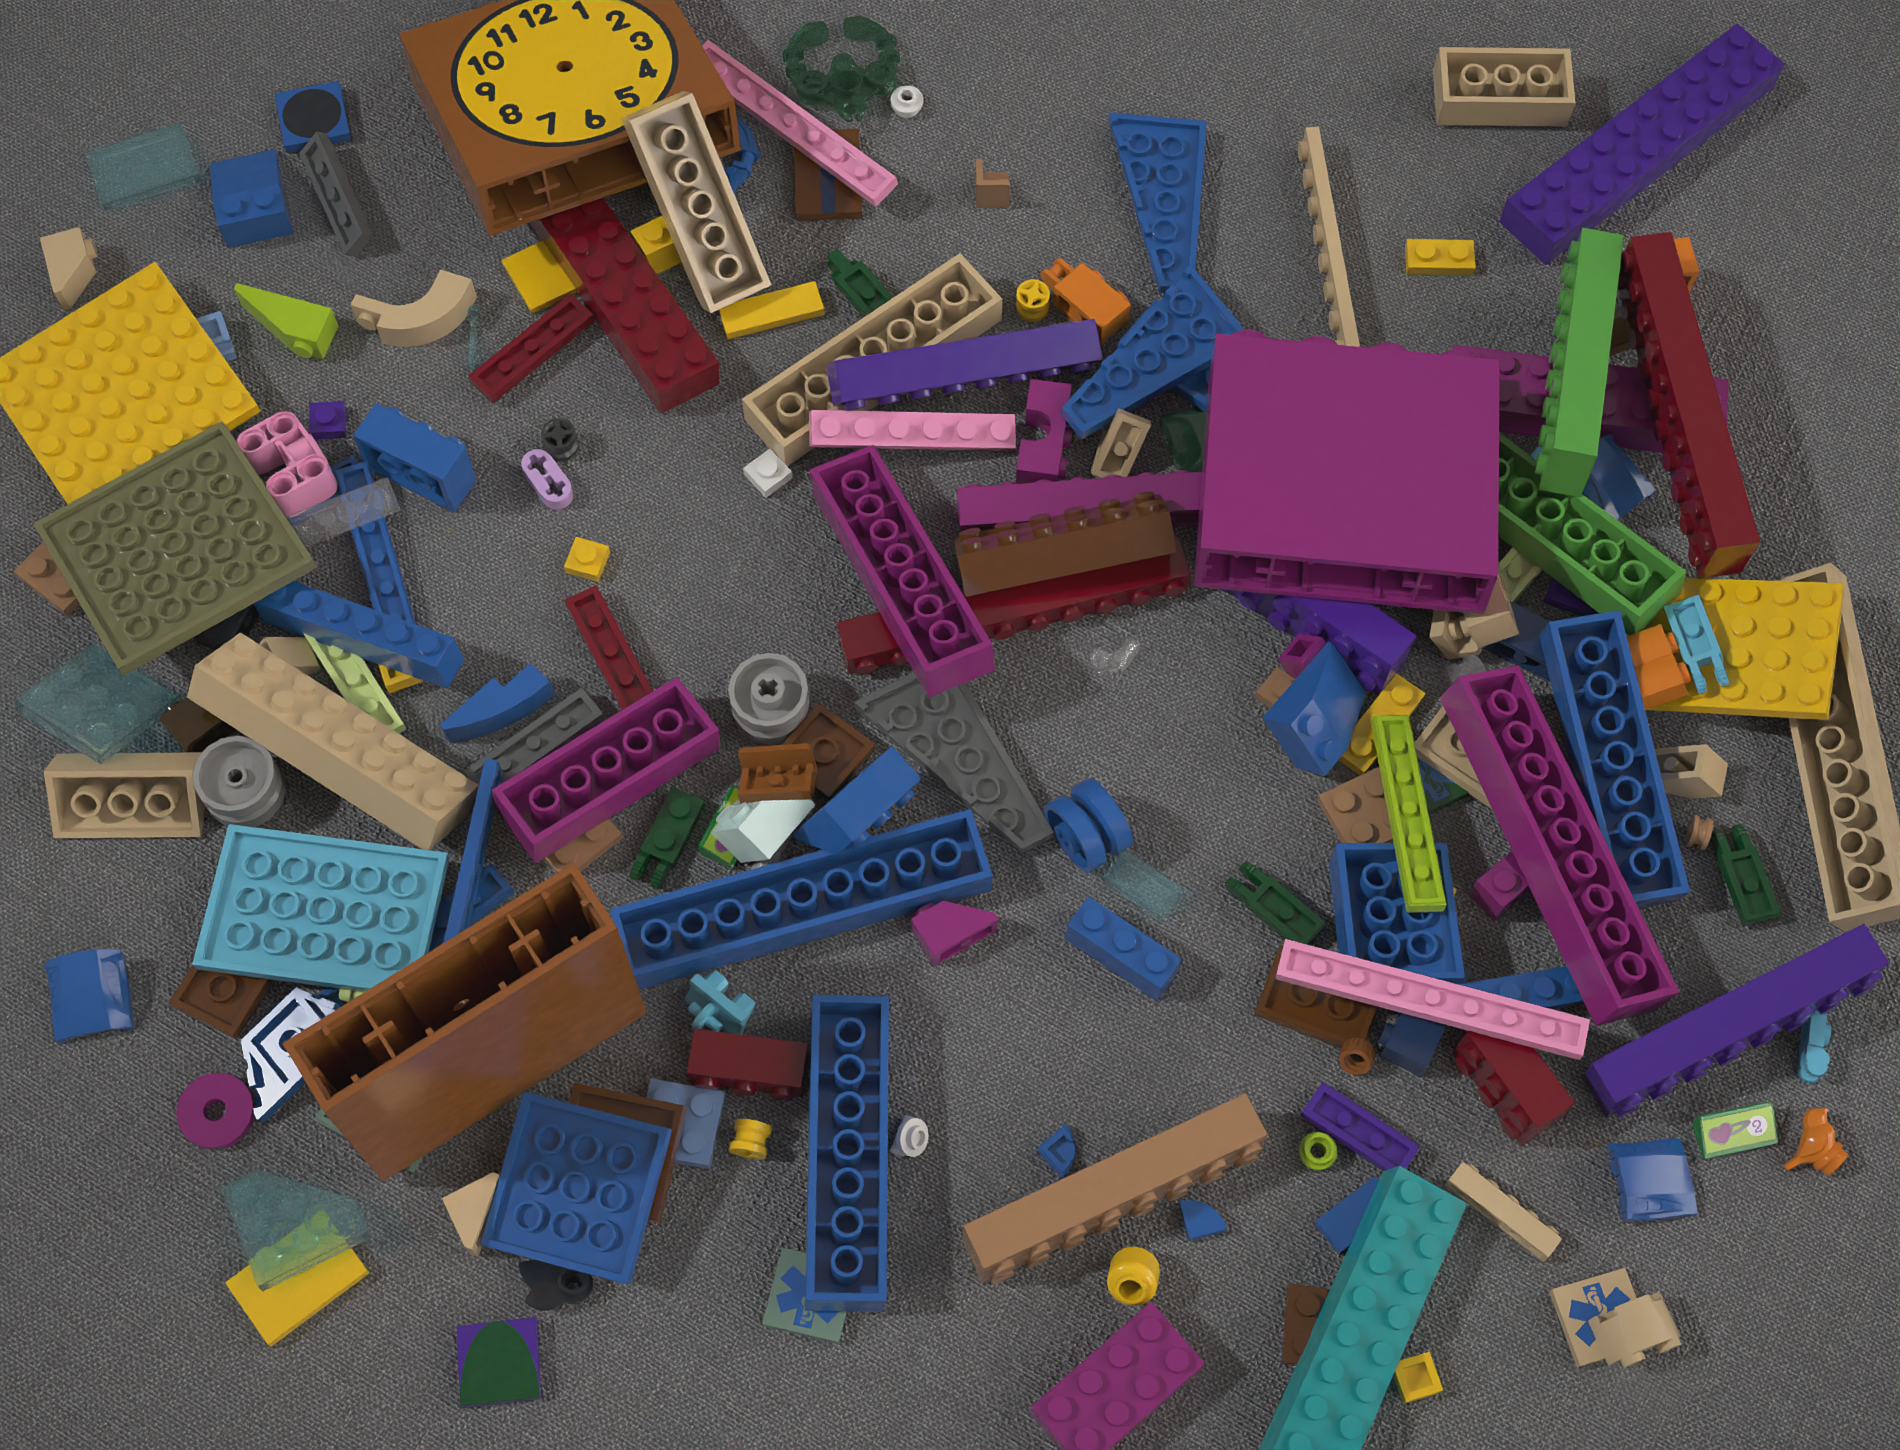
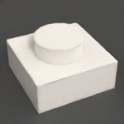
M768 449L743 468L744 475L765 498L793 478L792 471L771 449Z

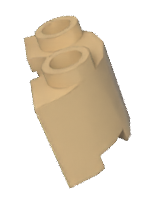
M1660 1291L1651 1296L1647 1294L1616 1306L1614 1310L1588 1320L1608 1366L1621 1361L1623 1368L1646 1359L1643 1353L1645 1350L1656 1347L1660 1354L1682 1345L1679 1340L1681 1335Z

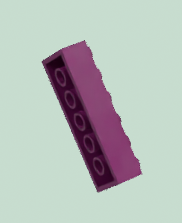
M676 677L492 789L495 809L533 861L538 863L719 750V729L680 679Z

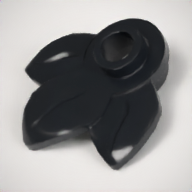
M535 1259L519 1263L520 1275L524 1283L532 1289L527 1295L525 1303L534 1309L548 1311L559 1307L563 1303L578 1304L585 1301L592 1293L593 1278L591 1274ZM576 1282L580 1285V1288L569 1290L566 1286L569 1283Z

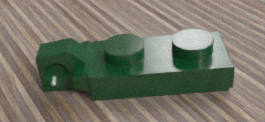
M838 248L827 255V266L833 272L831 279L834 285L863 318L894 298L861 260L857 262L854 259L849 262Z

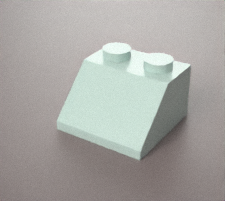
M808 799L744 802L741 805H729L717 816L716 822L718 824L711 831V834L741 863L770 859L815 804Z

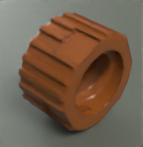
M1353 1037L1352 1039H1347L1342 1046L1338 1058L1342 1069L1352 1075L1369 1072L1376 1054L1374 1052L1375 1048L1372 1047L1373 1045L1360 1038ZM1350 1054H1358L1363 1058L1358 1060L1350 1056Z

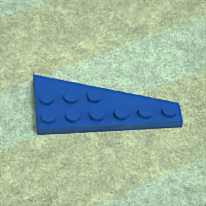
M1109 112V125L1159 293H1165L1172 284L1175 285L1183 276V271L1190 264L1194 269L1196 265L1207 121Z
M1190 264L1183 271V276L1175 285L1172 284L1166 290L1164 297L1155 307H1151L1120 342L1118 349L1101 363V368L1093 377L1087 379L1062 407V416L1082 440L1110 424L1118 408L1130 412L1211 366L1216 334L1231 335L1245 329Z

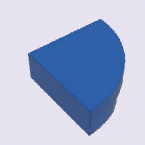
M1067 1124L1063 1125L1037 1148L1040 1156L1061 1179L1065 1178L1069 1173L1075 1158L1074 1137Z
M1195 1200L1179 1201L1178 1206L1188 1241L1227 1231L1222 1217L1209 1205Z

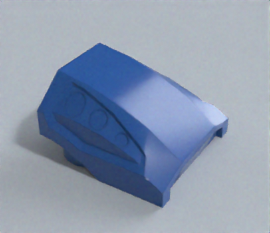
M1610 434L1599 439L1598 455L1582 494L1616 520H1619L1644 499L1653 496L1656 490L1651 482L1638 470L1633 461L1614 442V436Z
M92 949L59 955L44 964L51 993L53 1031L58 1044L65 1043L66 1039L110 1030H134L132 995L126 971L125 956L121 950Z
M1671 1138L1621 1144L1613 1142L1606 1146L1608 1154H1612L1610 1156V1167L1614 1177L1617 1179L1619 1188L1617 1192L1618 1195L1620 1194L1619 1207L1623 1213V1222L1661 1221L1692 1217L1698 1214L1690 1171L1680 1139Z

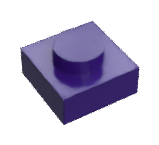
M344 401L309 403V434L315 440L346 438L347 407Z

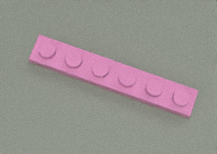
M811 410L809 412L810 447L866 448L874 445L875 448L1013 451L1016 449L1015 414Z

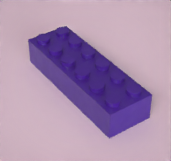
M1220 589L1228 591L1237 597L1240 603L1248 610L1257 611L1267 618L1268 622L1277 630L1285 631L1294 638L1299 633L1323 637L1326 643H1333L1362 688L1368 692L1372 691L1378 696L1394 675L1398 674L1404 667L1417 636L1370 603Z

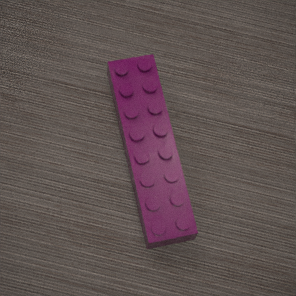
M1453 344L1452 349L1469 350L1475 353L1478 358L1500 359L1499 432L1539 437L1542 425H1546V418L1541 416L1545 398L1549 397L1550 391L1545 390L1549 370H1554L1553 363H1549V357ZM1608 364L1600 438L1612 434L1614 442L1621 448L1663 453L1662 443L1656 440L1654 434L1655 418L1653 411L1649 410L1646 405L1645 396L1647 389L1645 381L1639 378L1637 368ZM1714 378L1727 424L1729 380Z
M874 445L809 469L813 497L928 698L995 671L992 642Z

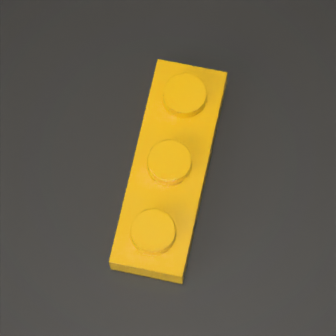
M1396 673L1355 725L1348 749L1338 761L1358 775L1367 773L1377 760L1371 725L1373 716L1409 715L1410 717L1422 702L1426 693Z

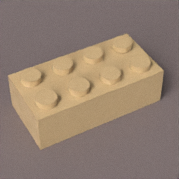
M1439 47L1433 69L1437 125L1567 127L1576 103L1570 49Z

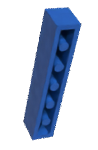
M294 581L253 603L265 624L306 638L304 634L314 637L317 642L331 647L333 645L343 649L346 653L355 654L362 659L448 689L465 660L453 637Z

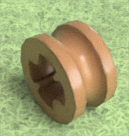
M1693 814L1687 828L1685 846L1691 847L1693 844H1696L1700 850L1705 851L1711 838L1713 819L1707 818L1705 821H1702L1699 815Z

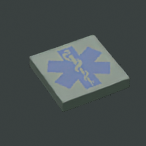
M782 1247L762 1322L763 1327L840 1344L847 1311H805L806 1253Z

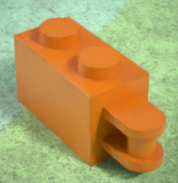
M1057 258L1053 262L1054 266L1049 270L1044 269L1040 273L1043 282L1053 290V305L1072 322L1095 319L1100 346L1129 322L1131 304L1127 297L1121 291H1115L1105 282L1103 276L1098 271L1091 270L1083 262L1073 269L1063 259Z

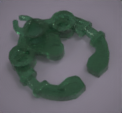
M863 16L845 17L843 24L845 38L852 40L870 39L875 43L876 49L883 52L878 54V60L870 63L865 70L855 63L851 55L846 53L837 54L832 59L830 71L825 75L818 70L807 71L806 64L799 61L804 59V51L807 47L819 46L829 40V30L824 21L805 24L793 35L787 49L782 51L783 61L787 63V67H785L786 77L790 79L793 87L796 89L797 97L807 105H817L825 102L835 106L839 116L847 123H851L853 118L850 114L857 113L855 119L858 122L861 121L867 112L866 102L874 95H887L896 88V74L898 63L900 62V54L895 50L897 46L896 36L890 34L883 26Z

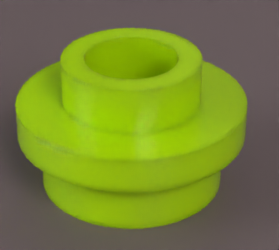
M1309 1133L1302 1139L1299 1145V1157L1302 1163L1309 1169L1315 1171L1326 1170L1334 1164L1337 1158V1145L1333 1138L1326 1133ZM1314 1146L1321 1147L1324 1151V1157H1314L1311 1153V1148Z

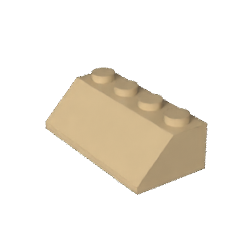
M203 752L56 754L44 770L53 838L201 837L205 804L194 788L193 770L198 757Z

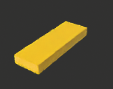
M815 281L742 299L718 310L727 340L825 315L824 306Z

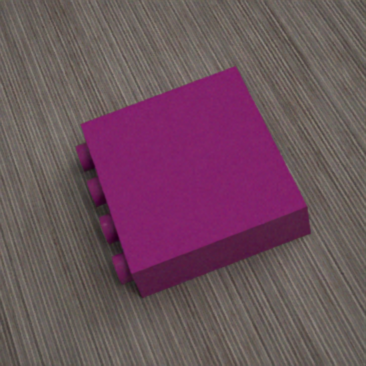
M1240 330L1231 335L1216 334L1208 383L1194 587L1484 614L1498 577L1500 359L1478 358L1475 353L1465 349H1452L1442 354L1412 352L1396 343H1380L1371 348L1338 345L1334 340L1323 336L1308 337L1302 341L1269 339L1263 333L1255 330Z

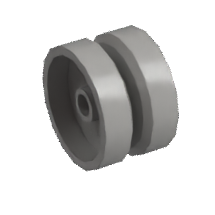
M773 653L754 655L740 663L731 675L728 692L734 724L743 736L754 743L769 746L784 743L810 713L806 676L796 662L784 655Z
M243 736L221 738L203 751L198 757L193 770V782L196 792L212 816L227 827L228 824L258 827L270 820L282 806L286 793L284 776L268 750L251 738Z

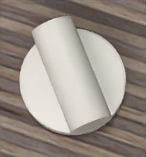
M904 1115L890 1152L904 1157V1155L910 1157L920 1155L928 1143L929 1135L926 1124L919 1118Z

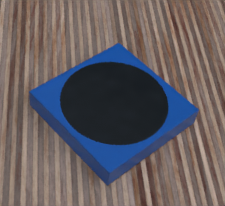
M339 81L275 93L282 137L287 153L302 150L316 131L328 134L332 144L352 140L342 87Z

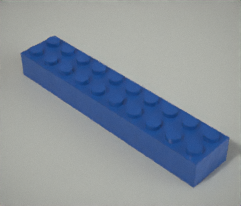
M968 809L868 837L855 850H852L849 845L839 854L820 850L611 908L610 911L640 990L914 913L929 903L936 905L942 901L953 902L992 891L993 876L972 810Z

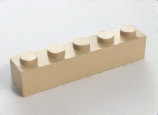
M1462 1162L1445 1184L1447 1188L1542 1262L1551 1255L1562 1240L1555 1228L1538 1220L1539 1217L1533 1211L1525 1210L1518 1205L1519 1202L1515 1197L1500 1191L1499 1186L1493 1180H1486L1479 1174V1170L1472 1164Z

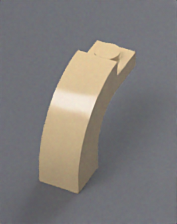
M440 269L431 289L418 301L406 305H391L356 294L351 303V308L357 323L368 330H378L383 344L412 347L434 342L452 332L466 318L477 296L472 279Z

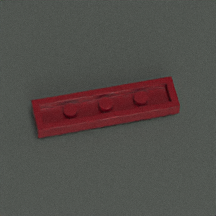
M569 294L468 375L470 383L493 404L595 322L593 313L572 294Z
M597 585L565 599V605L621 711L653 692Z

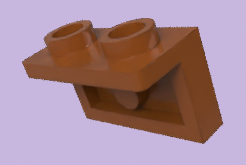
M810 744L757 746L739 749L738 757L742 766L738 790L740 804L772 800L810 799L813 801L817 765Z

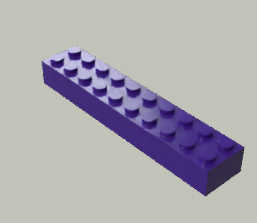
M1738 23L1509 197L1506 200L1499 222L1547 265L1569 248L1572 240L1578 241L1582 227L1588 229L1596 227L1772 90L1785 64Z

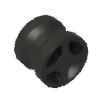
M555 418L543 426L541 438L545 451L555 461L564 462L576 455L579 449V442L574 425L570 421L563 418Z

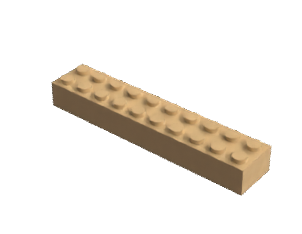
M1828 563L1775 581L1844 584L1845 591L1828 720L1789 718L1829 922L1846 932L1862 924H1865L1867 927L1900 919V826L1847 578L1832 563Z

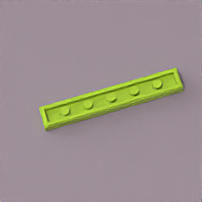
M1409 715L1373 716L1371 721L1406 912L1444 911L1446 900Z

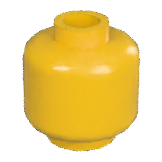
M1133 1246L1119 1250L1111 1259L1107 1276V1286L1110 1294L1118 1302L1128 1306H1141L1149 1302L1156 1294L1160 1276L1159 1263L1155 1256L1144 1248Z

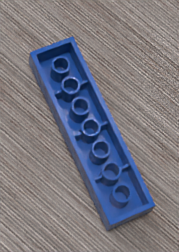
M1620 610L1548 622L1539 634L1572 774L1638 908L1677 902L1689 894L1690 889Z
M812 994L805 1311L884 1312L887 1297L889 996Z

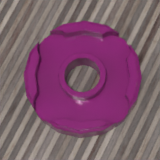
M212 1073L201 1076L189 1084L179 1098L176 1110L178 1127L190 1142L201 1149L211 1150L232 1147L242 1140L253 1126L255 1118L253 1110L255 1108L254 1096L243 1081L231 1074ZM218 1102L224 1103L226 1105L224 1116L216 1121L208 1120L207 1111L209 1107Z

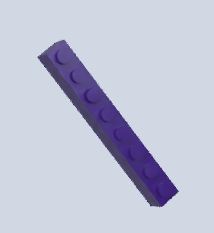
M1095 319L835 360L826 365L833 407L844 405L845 411L866 407L865 401L877 399L878 405H886L899 402L898 396L910 394L911 400L932 396L931 390L943 389L944 394H952L964 391V385L975 383L976 389L996 386L997 379L1008 378V383L1011 384L1029 380L1028 374L1040 373V378H1048L1060 375V369L1071 367L1072 373L1088 371L1092 369V363L1102 360L1096 321Z

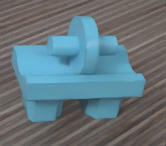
M716 970L704 978L697 973L690 980L689 984L691 987L685 996V1001L690 1004L688 1011L696 1017L693 1021L692 1029L705 1030L708 1027L716 1032L722 1030L724 1033L743 1035L746 1022L753 1013L755 1001L745 993H739L732 1001L727 998L723 993L727 991L729 983Z

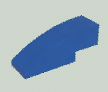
M531 663L504 687L495 678H492L440 724L445 739L449 743L471 740L518 722L555 696L551 683Z

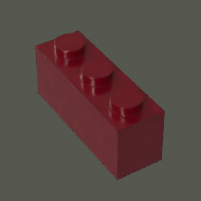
M694 1029L687 1076L689 1082L695 1084L696 1088L717 1090L718 1087L733 1088L732 1092L744 1096H753L755 1091L770 1093V1097L774 1099L790 1101L793 1100V1096L803 1097L809 1057L808 1043Z

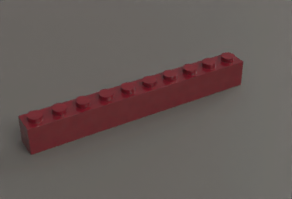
M1179 537L1174 538L1176 553L967 597L964 591L961 592L989 639L1004 640L1010 638L1016 632L1028 629L1030 631H1039L1052 623L1060 621L1071 623L1081 619L1084 615L1096 612L1098 614L1110 613L1119 606L1127 604L1138 606L1147 603L1151 598L1163 595L1166 597L1180 595L1189 587L1191 572ZM880 612L837 622L838 640L848 675L853 673L864 675L875 671L877 667L889 664L900 666L908 663Z

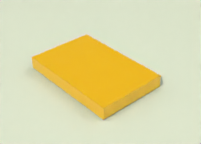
M543 241L501 260L531 314L563 300L569 294L574 295L577 293L576 288Z
M322 1210L226 1281L225 1284L266 1343L272 1347L367 1276L369 1271L327 1212Z

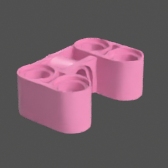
M285 411L274 414L238 436L236 442L257 474L267 473L282 464L287 466L273 474L266 482L267 490L286 518L298 516L329 499L336 493L338 483L327 459L311 434H308L293 413Z

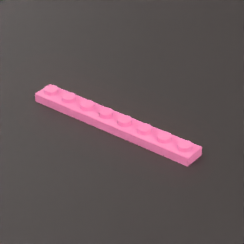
M707 40L702 45L738 106L876 207L898 185L897 178L710 40Z
M1285 939L1275 979L1577 1060H1580L1583 1056L1590 1019L1288 939Z

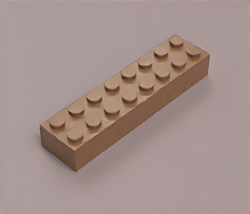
M1245 1093L963 1225L962 1242L982 1284L990 1280L994 1285L1011 1278L1014 1275L1013 1269L1026 1263L1029 1268L1035 1267L1050 1258L1048 1253L1060 1247L1064 1251L1071 1250L1085 1241L1083 1236L1097 1230L1099 1235L1107 1233L1120 1225L1119 1219L1129 1214H1132L1134 1218L1143 1216L1155 1208L1153 1203L1165 1197L1168 1202L1174 1201L1189 1192L1187 1187L1199 1181L1203 1185H1208L1223 1176L1222 1170L1233 1165L1237 1169H1241L1252 1164L1258 1159L1256 1154L1262 1151L1263 1143L1268 1134Z

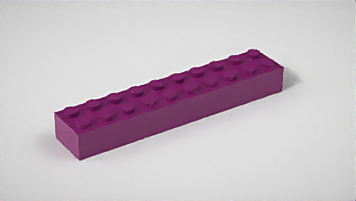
M1519 665L1459 676L1440 697V700L1595 1026L1658 1010L1676 996L1679 990Z

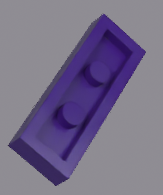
M1324 1082L1320 1084L1300 1115L1382 1171L1397 1166L1406 1169L1420 1148L1419 1145Z

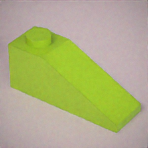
M236 283L234 290L242 307L284 345L300 357L311 358L312 356L324 360L338 328L332 308Z

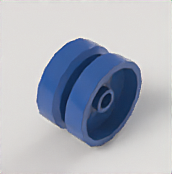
M1091 777L1084 779L1071 788V799L1065 795H1060L1044 805L1046 820L1054 831V836L1072 862L1085 873H1091L1106 862V852L1111 855H1118L1133 844L1131 829L1117 803L1103 786Z

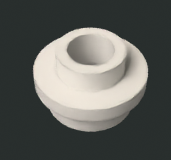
M901 86L892 93L891 106L899 116L904 118L913 117L923 106V95L913 86Z

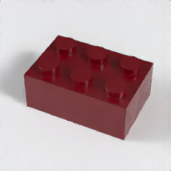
M1467 1031L1453 1052L1455 1064L1464 1076L1472 1078L1479 1088L1477 1092L1482 1102L1488 1108H1494L1502 1119L1500 1123L1504 1132L1510 1139H1516L1521 1146L1558 1123L1575 1104L1532 1047Z

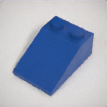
M276 149L210 163L212 199L217 224L227 248L294 234Z
M1327 642L1262 719L1297 769L1326 775L1348 749L1366 692L1335 645Z

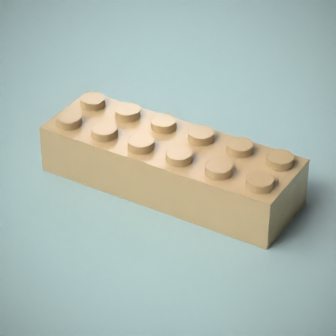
M681 91L621 118L701 308L712 313L771 286L693 93Z

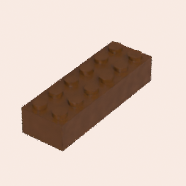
M1142 492L1134 495V499L1120 502L1119 499H1108L1100 502L1099 507L1090 509L1076 506L1064 510V514L1052 517L1047 513L1037 514L1030 517L1028 522L1015 524V521H1004L997 523L994 526L995 529L981 531L979 528H971L961 531L960 536L953 537L965 596L1176 553L1170 511L1160 494L1155 495L1154 492Z

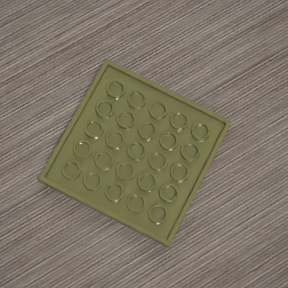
M223 421L33 523L123 676L317 568L313 558Z

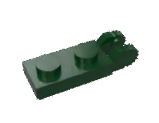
M671 787L631 868V879L640 880L650 860L653 859L660 863L652 875L651 887L658 890L662 887L671 868H675L705 808V800Z
M1743 824L1733 825L1731 828L1732 838L1737 849L1735 852H1731L1722 829L1712 830L1711 845L1715 855L1718 857V864L1742 927L1777 920L1781 916L1780 908L1757 848L1753 847Z
M1245 861L1239 867V870L1253 885L1259 887L1254 893L1233 877H1230L1224 883L1228 892L1234 895L1240 902L1245 903L1244 906L1284 940L1288 939L1310 945L1326 927L1325 921L1273 877H1267L1248 861Z

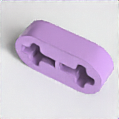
M534 449L526 453L521 461L526 480L547 507L554 510L566 508L573 500V490L569 479L546 451ZM534 463H538L540 466L543 465L546 474L542 476L536 468H532V465ZM551 483L559 491L562 490L563 494L558 497L555 493L551 494L549 487Z

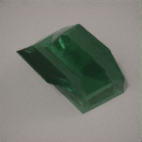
M1191 409L1160 416L1159 425L1176 470L1202 472L1206 411L1197 412Z

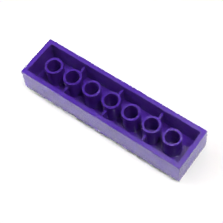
M1862 924L1591 1062L1583 1080L1606 1118L1617 1114L1619 1118H1623L1639 1109L1638 1104L1642 1103L1645 1098L1650 1096L1653 1101H1656L1673 1091L1672 1087L1677 1085L1680 1080L1684 1079L1686 1084H1689L1707 1074L1706 1070L1713 1066L1715 1062H1718L1720 1067L1725 1066L1741 1056L1740 1052L1745 1050L1747 1046L1751 1045L1755 1050L1771 1042L1774 1039L1773 1036L1780 1032L1782 1028H1785L1788 1033L1808 1022L1807 1018L1815 1014L1816 1010H1818L1820 1015H1824L1841 1005L1840 1001L1847 998L1850 993L1854 998L1864 995L1875 988L1873 984L1883 979L1881 972L1890 963L1866 925Z

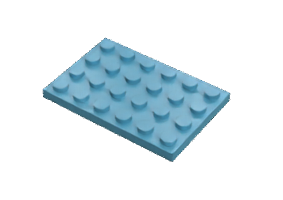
M228 824L192 965L197 970L366 992L429 953L450 857L447 852Z

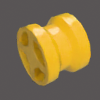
M1030 279L1021 283L1017 288L1016 312L1021 319L1027 322L1041 321L1048 314L1050 291L1044 282Z
M736 1119L733 1126L736 1132L735 1140L730 1142L729 1152L748 1159H766L767 1148L765 1147V1142L771 1136L772 1127L757 1120Z

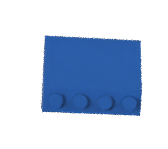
M1336 843L1329 861L1338 953L1450 983L1464 981L1465 975L1447 843H1434L1446 900L1444 911L1410 913L1406 912L1394 843Z

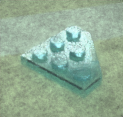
M259 1170L222 1187L257 1287L262 1292L372 1238L360 1206L355 1199Z

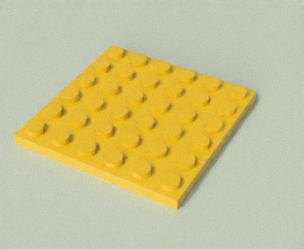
M156 262L151 263L0 357V404L67 504L221 421L231 431L261 412L254 399Z

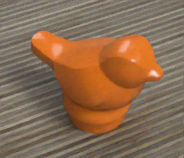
M1827 1107L1810 1108L1804 1113L1803 1131L1797 1152L1793 1158L1783 1165L1787 1171L1800 1164L1813 1163L1817 1171L1821 1170L1828 1176L1848 1157V1153L1842 1149L1843 1145L1835 1141L1836 1132L1827 1120Z

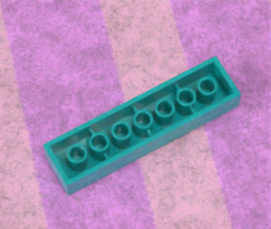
M1401 1166L1382 1172L1311 1331L1308 1343L1298 1360L1259 1450H1361L1467 1203Z

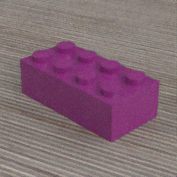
M1150 1302L1032 1405L1029 1414L1059 1450H1112L1196 1376L1205 1363L1155 1305Z

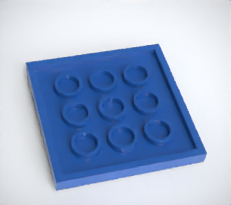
M523 1092L480 1245L631 1285L672 1129Z

